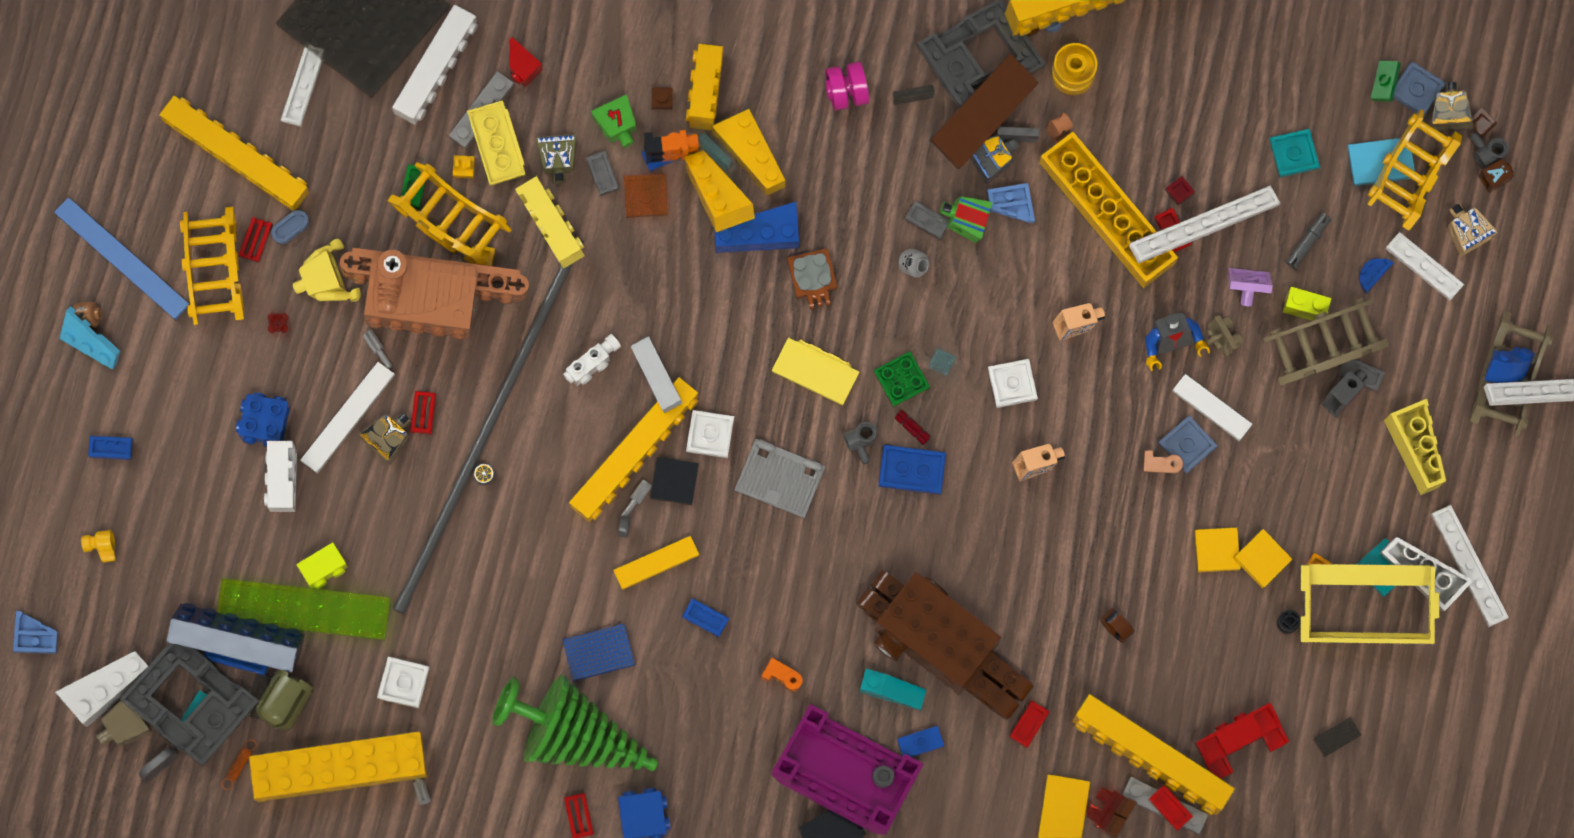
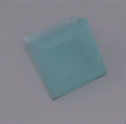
M937 348L929 363V368L948 376L956 357Z

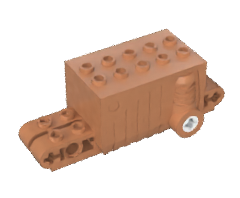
M352 248V252L344 253L340 259L341 272L344 277L354 280L356 284H366V282H369L364 318L365 325H369L372 328L386 327L394 331L408 330L416 334L431 333V335L439 337L446 335L452 336L455 339H469L475 296L479 297V300L491 301L492 298L500 299V303L512 304V301H523L528 295L529 282L525 276L520 275V270L404 255L397 250L382 252ZM350 263H354V265H352V268H348V266H350ZM498 282L502 284V287L494 288L492 284ZM517 285L520 286V291L516 290Z

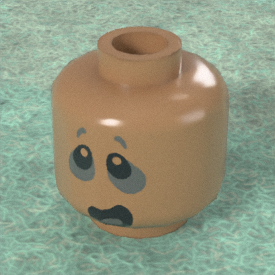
M79 302L73 306L76 310L74 314L82 321L86 319L91 324L90 328H96L99 325L103 313L95 302Z

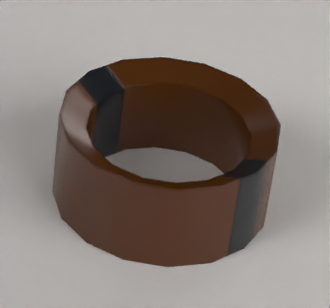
M1112 608L1100 618L1107 631L1122 643L1134 633L1128 621Z

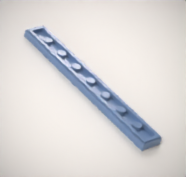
M69 197L54 212L175 321L187 310L188 302Z

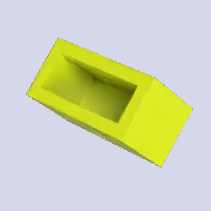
M1291 287L1286 297L1283 313L1313 321L1315 320V315L1323 312L1328 313L1331 298Z
M333 542L296 564L311 589L323 587L327 584L326 580L333 576L334 578L341 576L346 572L345 569L348 568Z

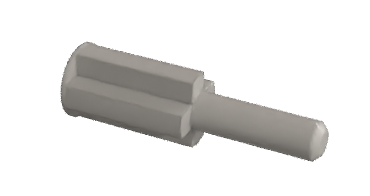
M373 330L367 331L362 337H364L373 353L378 354L386 368L390 369L392 364L383 352V345Z
M645 480L640 482L631 495L632 500L621 514V517H628L635 505L642 502L652 487L650 483Z
M416 778L413 785L419 805L430 803L431 799L425 781L421 780V778Z

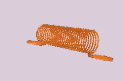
M248 750L245 753L248 756L243 760L244 762L239 766L240 768L236 771L237 773L232 777L233 779L231 781H236L240 774L239 771H242L244 767L243 765L247 762L246 760L249 758V756H251L250 754L252 753V750Z

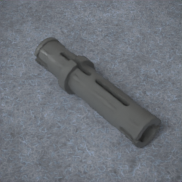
M1321 212L1314 224L1307 228L1306 235L1288 260H1286L1285 263L1288 266L1292 264L1290 266L1292 269L1296 270L1303 258L1316 240L1322 237L1321 233L1331 222L1332 219L1329 216L1325 218L1327 216L1325 213Z

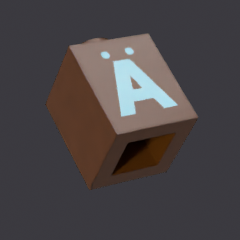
M1501 159L1483 169L1478 177L1488 193H1491L1510 182L1514 175L1510 164L1505 163Z

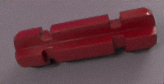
M903 410L897 413L895 420L900 424L902 423L903 427L912 436L917 437V440L922 445L930 440V435L926 431L923 432V428L911 417L908 418L907 413Z

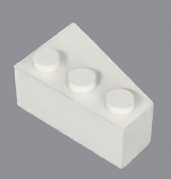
M267 441L265 457L267 472H265L267 493L264 494V505L268 506L270 512H295L297 449L293 441Z

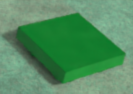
M910 351L873 370L893 408L930 389L926 378Z

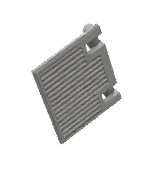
M755 439L734 490L805 518L825 466L809 458L806 459L778 448L761 439ZM760 448L769 452L767 458L757 455ZM806 467L816 470L814 477L804 473Z

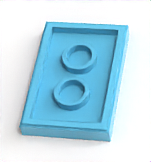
M1400 138L1350 144L1347 146L1354 186L1374 184L1385 165L1382 163L1383 159L1388 153H1392ZM1403 148L1397 160L1415 171L1412 152ZM1393 167L1387 177L1391 181L1410 179Z

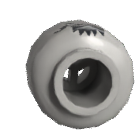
M908 248L900 255L899 269L906 275L921 277L929 268V258L922 251Z

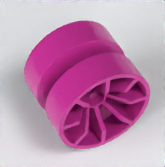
M860 61L846 64V76L843 75L839 66L825 69L826 92L829 101L831 100L834 111L848 108V94L851 96L855 106L869 104L867 82Z

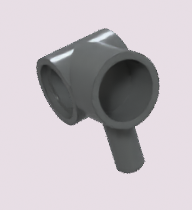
M1475 132L1470 136L1478 148L1473 153L1474 159L1482 170L1504 159L1508 153L1509 146L1501 138H1495L1485 145L1478 133ZM1492 148H1498L1501 154H1495Z
M863 422L858 427L843 432V437L849 451L857 450L862 463H869L870 458L865 447L874 444L877 429L872 423ZM864 430H868L871 432L872 436L868 439H865L860 435V433Z

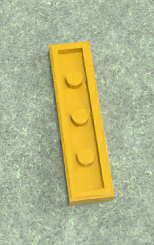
M691 536L613 571L621 589L624 590L699 556V553Z

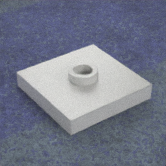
M1029 359L988 367L996 408L1038 400Z
M693 410L686 452L728 458L734 416Z
M388 657L377 698L419 709L430 667Z

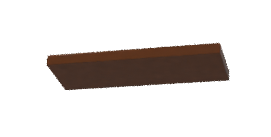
M1009 54L933 135L930 141L957 169H960L1039 83L1012 54Z

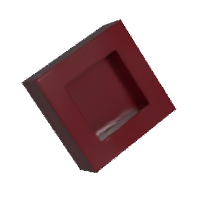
M1183 176L1165 189L1178 206L1195 193Z

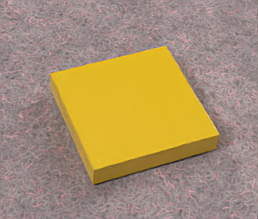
M1237 528L1200 529L1194 531L1198 572L1237 571L1241 569L1240 565L1233 559L1239 553Z
M1264 529L1233 558L1262 589L1292 560Z

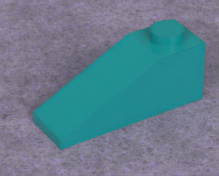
M866 669L859 693L921 711L926 689L887 674Z

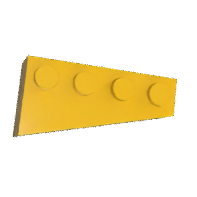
M699 44L698 51L694 50L693 63H696L695 70L691 71L690 82H693V89H689L688 101L691 104L690 109L686 111V121H689V128L712 131V126L715 125L723 46Z
M750 109L712 126V134L719 139L724 148L732 154L738 164L746 170L751 179L766 196L785 188V178Z
M704 150L684 157L687 174L716 233L755 219L753 203Z

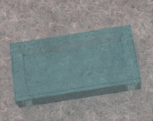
M703 132L699 136V145L726 171H729L733 167V160Z

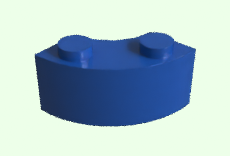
M1518 347L1511 351L1494 350L1486 368L1485 380L1493 383L1523 381L1535 353L1527 348Z

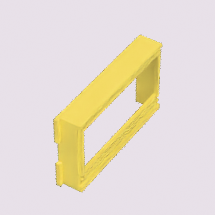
M1301 565V591H1305V616H1301V642L1435 644V618H1439V592H1435V565ZM1311 584L1429 586V633L1311 632Z

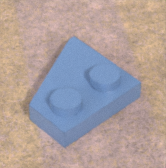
M1028 183L987 190L988 201L992 202L991 212L1031 224L1035 223Z
M16 611L13 652L57 654L59 633L21 611Z

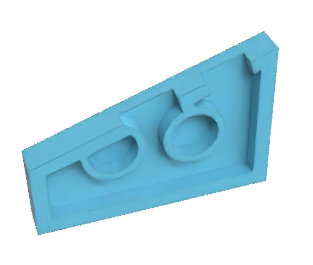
M70 306L66 310L59 339L113 370L117 365L120 350L102 334H96L89 327L91 324L86 319L82 321L74 314L76 310Z

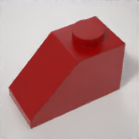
M513 37L509 39L511 78L518 85L522 83L526 87L543 70L542 63Z

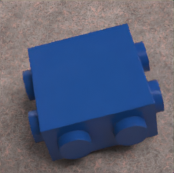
M261 393L247 394L246 400H242L240 411L243 412L242 418L237 421L236 432H238L240 439H243L242 442L247 444L259 442L267 447V441H283L291 407L289 402L285 398L274 396L271 399L266 398V395Z
M656 788L643 790L644 793L635 794V791L622 793V796L618 797L624 838H663V836H667L666 830L671 829L669 817H664L663 809L668 808L666 796H661V791H656Z

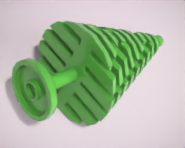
M559 675L558 679L553 682L539 709L516 699L520 682L515 677L509 679L498 699L492 716V725L501 726L506 721L510 712L534 721L525 745L523 758L525 762L532 763L537 758L538 763H547L551 759V764H561L564 761L565 765H574L578 762V766H586L591 762L592 767H600L605 762L604 767L614 768L615 764L618 763V768L625 769L632 761V769L640 770L643 766L650 771H654L658 766L657 759L647 757V750L640 747L635 752L637 741L633 738L627 741L628 733L623 729H620L617 735L618 725L612 719L608 722V716L603 711L598 713V706L594 702L588 704V697L584 693L579 694V690L574 684L571 683L569 685V681L564 675Z

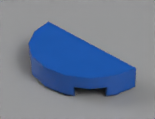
M1377 258L1368 261L1363 266L1359 275L1362 290L1367 294L1394 262L1387 258Z

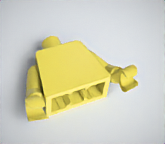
M334 239L330 242V245H325L315 250L304 261L303 266L299 268L302 279L293 283V288L297 294L307 291L309 296L318 301H346L350 299L351 302H356L360 299V288H355L351 292L346 291L335 258L331 254L333 251L344 249L341 240Z

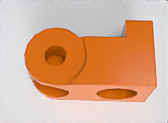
M771 658L761 676V679L769 682L771 678L780 682L790 692L798 691L802 685V677L798 672L774 658Z

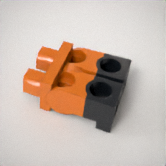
M679 130V133L673 132L667 136L653 137L652 132L644 133L646 164L673 161L680 157L681 161H683L685 156L699 152L698 134L686 135V130Z

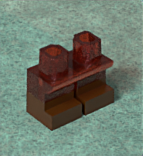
M1101 788L1096 799L1104 803L1105 806L1101 811L1091 805L1085 816L1094 822L1093 826L1108 836L1116 838L1137 802L1126 798L1116 790L1111 792Z

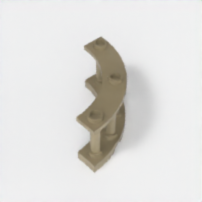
M1364 298L1353 301V306L1330 315H1327L1326 312L1314 316L1315 320L1285 331L1282 330V327L1270 331L1271 336L1263 338L1264 342L1275 339L1286 369L1284 371L1285 375L1278 377L1280 386L1314 374V369L1318 373L1390 346L1387 338L1379 341L1378 337H1375L1364 307L1374 303L1373 299L1365 301ZM1357 309L1368 340L1366 341V346H1362L1361 343L1359 344L1348 312ZM1337 316L1341 317L1351 347H1349L1351 351L1342 355L1337 350L1327 320ZM1318 323L1330 353L1328 355L1329 359L1320 363L1318 359L1315 360L1304 328ZM1295 331L1307 360V367L1300 370L1293 367L1283 339L1284 335Z
M1503 311L1494 334L1496 337L1492 346L1495 347L1490 346L1479 380L1476 391L1478 393L1477 401L1473 403L1470 422L1478 424L1480 418L1485 416L1516 425L1514 436L1518 437L1521 429L1525 430L1529 418H1526L1528 404H1510L1520 408L1518 417L1488 408V405H1485L1488 399L1484 386L1490 382L1485 380L1486 368L1494 350H1513V348L1507 347L1503 343L1506 333L1510 334L1511 332L1541 342L1537 354L1533 358V366L1529 378L1525 377L1521 382L1538 381L1536 375L1546 346H1551L1554 335L1551 334L1552 326L1547 325L1544 334L1513 325V322L1510 321L1511 313Z

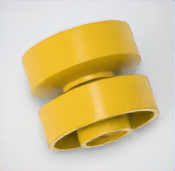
M1071 43L1063 46L1055 56L1051 73L1053 83L1057 89L1068 95H1078L1087 91L1094 81L1098 65L1094 52L1088 46L1080 43Z

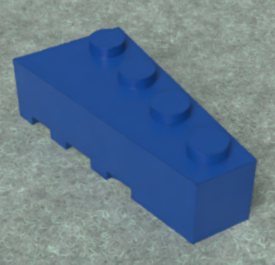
M793 202L754 214L755 219L717 233L715 231L716 253L799 248L797 204Z

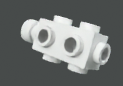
M612 334L608 335L602 344L598 343L590 348L587 353L566 368V372L563 375L570 384L574 382L576 386L584 385L592 379V374L597 370L599 372L603 371L609 365L610 359L608 354L612 351L615 352L621 347Z

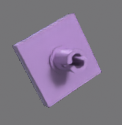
M1228 268L1227 276L1230 289L1242 290L1241 305L1252 306L1254 292L1272 293L1273 285L1270 272Z

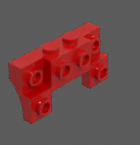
M1268 703L1248 715L1245 712L1233 718L1235 722L1229 725L1226 722L1215 728L1216 732L1197 741L1195 746L1205 762L1206 769L1216 777L1223 779L1234 772L1227 759V756L1260 738L1263 739L1270 753L1290 741L1280 724L1271 703Z

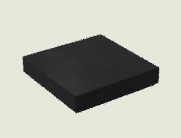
M657 457L651 499L692 505L699 463Z

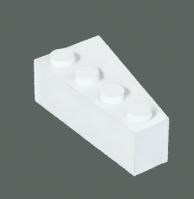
M1398 537L1393 538L1380 552L1391 565H1435V592H1439V610L1445 611L1474 581ZM1415 586L1429 599V586Z
M134 651L56 691V694L76 717L88 727L124 695L148 668V665Z

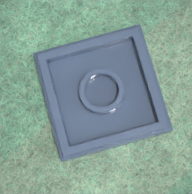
M1411 61L1396 83L1393 99L1417 114L1422 109L1425 116L1435 101L1437 93L1442 91L1446 83Z
M1190 415L1158 442L1169 456L1178 455L1182 458L1184 462L1182 470L1185 474L1190 472L1218 446Z

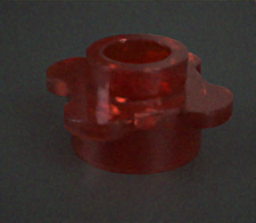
M271 313L268 315L269 326L267 329L269 333H286L288 331V315L286 313Z

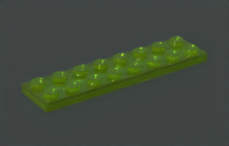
M222 578L217 612L222 614L232 613L243 619H256L259 623L276 624L279 628L283 629L293 628L306 632L385 641L391 598Z

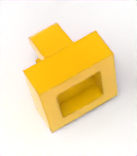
M454 155L453 178L474 179L475 156Z

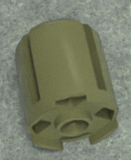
M281 669L277 670L256 705V713L261 720L279 730H290L296 723L314 690H312L313 687L301 679L298 680L290 675L287 677L289 673Z

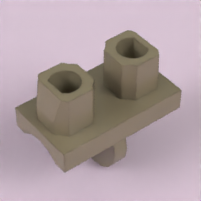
M1219 315L1206 325L1209 329L1207 333L1211 338L1206 343L1208 346L1215 344L1217 350L1221 349L1225 357L1231 355L1243 343L1240 334L1231 335L1229 329L1233 327L1230 317L1221 318Z

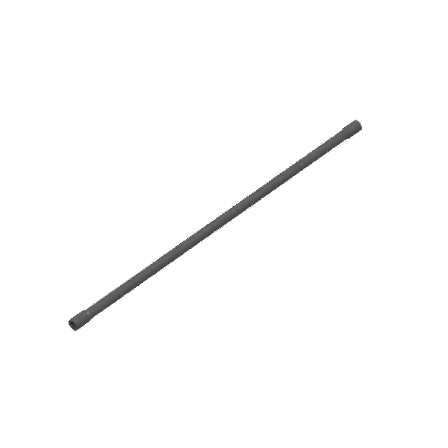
M572 264L564 269L560 265L393 610L405 614L419 580Z

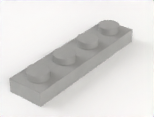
M496 72L468 111L504 100L513 88L514 82ZM467 112L449 135L451 140L464 149H467L475 138Z
M1130 777L1121 797L1130 798L1136 801L1137 805L1163 817L1148 801L1158 790ZM1180 801L1193 816L1183 827L1199 835L1208 814Z

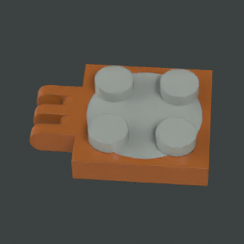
M828 249L788 257L787 262L796 298L807 297L810 309H814L813 300L817 301L818 307H822L821 298L825 299L826 306L831 305L828 291L837 290V284Z

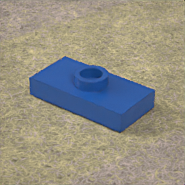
M90 436L88 457L131 460L133 438Z
M693 598L682 615L683 619L717 637L721 636L729 621L728 617Z
M938 726L897 739L902 757L905 754L914 757L944 747Z

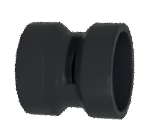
M1293 610L1284 611L1277 620L1278 630L1283 634L1293 633L1300 625V616Z

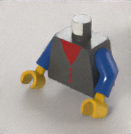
M1172 313L1165 318L1155 321L1153 329L1145 338L1147 355L1149 356L1146 360V365L1149 369L1153 371L1152 366L1156 364L1159 370L1161 369L1162 364L1156 358V355L1192 345L1194 342H1197L1195 349L1200 357H1202L1200 350L1206 348L1209 354L1210 349L1207 343L1203 341L1204 337L1199 324L1191 318H1185L1183 313Z

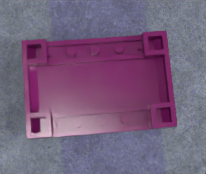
M810 704L772 770L771 775L780 784L874 834L886 835L924 764L906 754L902 757L829 719V713ZM879 766H888L894 772V780L887 788H879L872 781V774Z

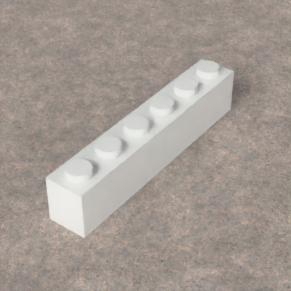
M456 5L452 7L392 107L394 114L416 125L418 120L421 121L426 114L425 108L428 103L434 101L437 95V88L443 86L447 79L446 73L449 68H454L458 53L464 51L468 43L466 41L470 34L473 35L478 27L475 15Z

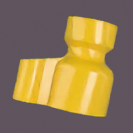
M112 530L98 531L95 536L83 535L81 537L83 552H91L93 549H97L103 563L116 561L115 538Z

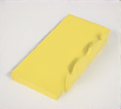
M503 100L467 111L489 185L525 176L523 157L508 109H505Z
M790 338L787 339L772 369L773 373L842 406L859 375V371L853 369L849 362H845L831 353H826L812 344L805 343L801 339L797 342Z

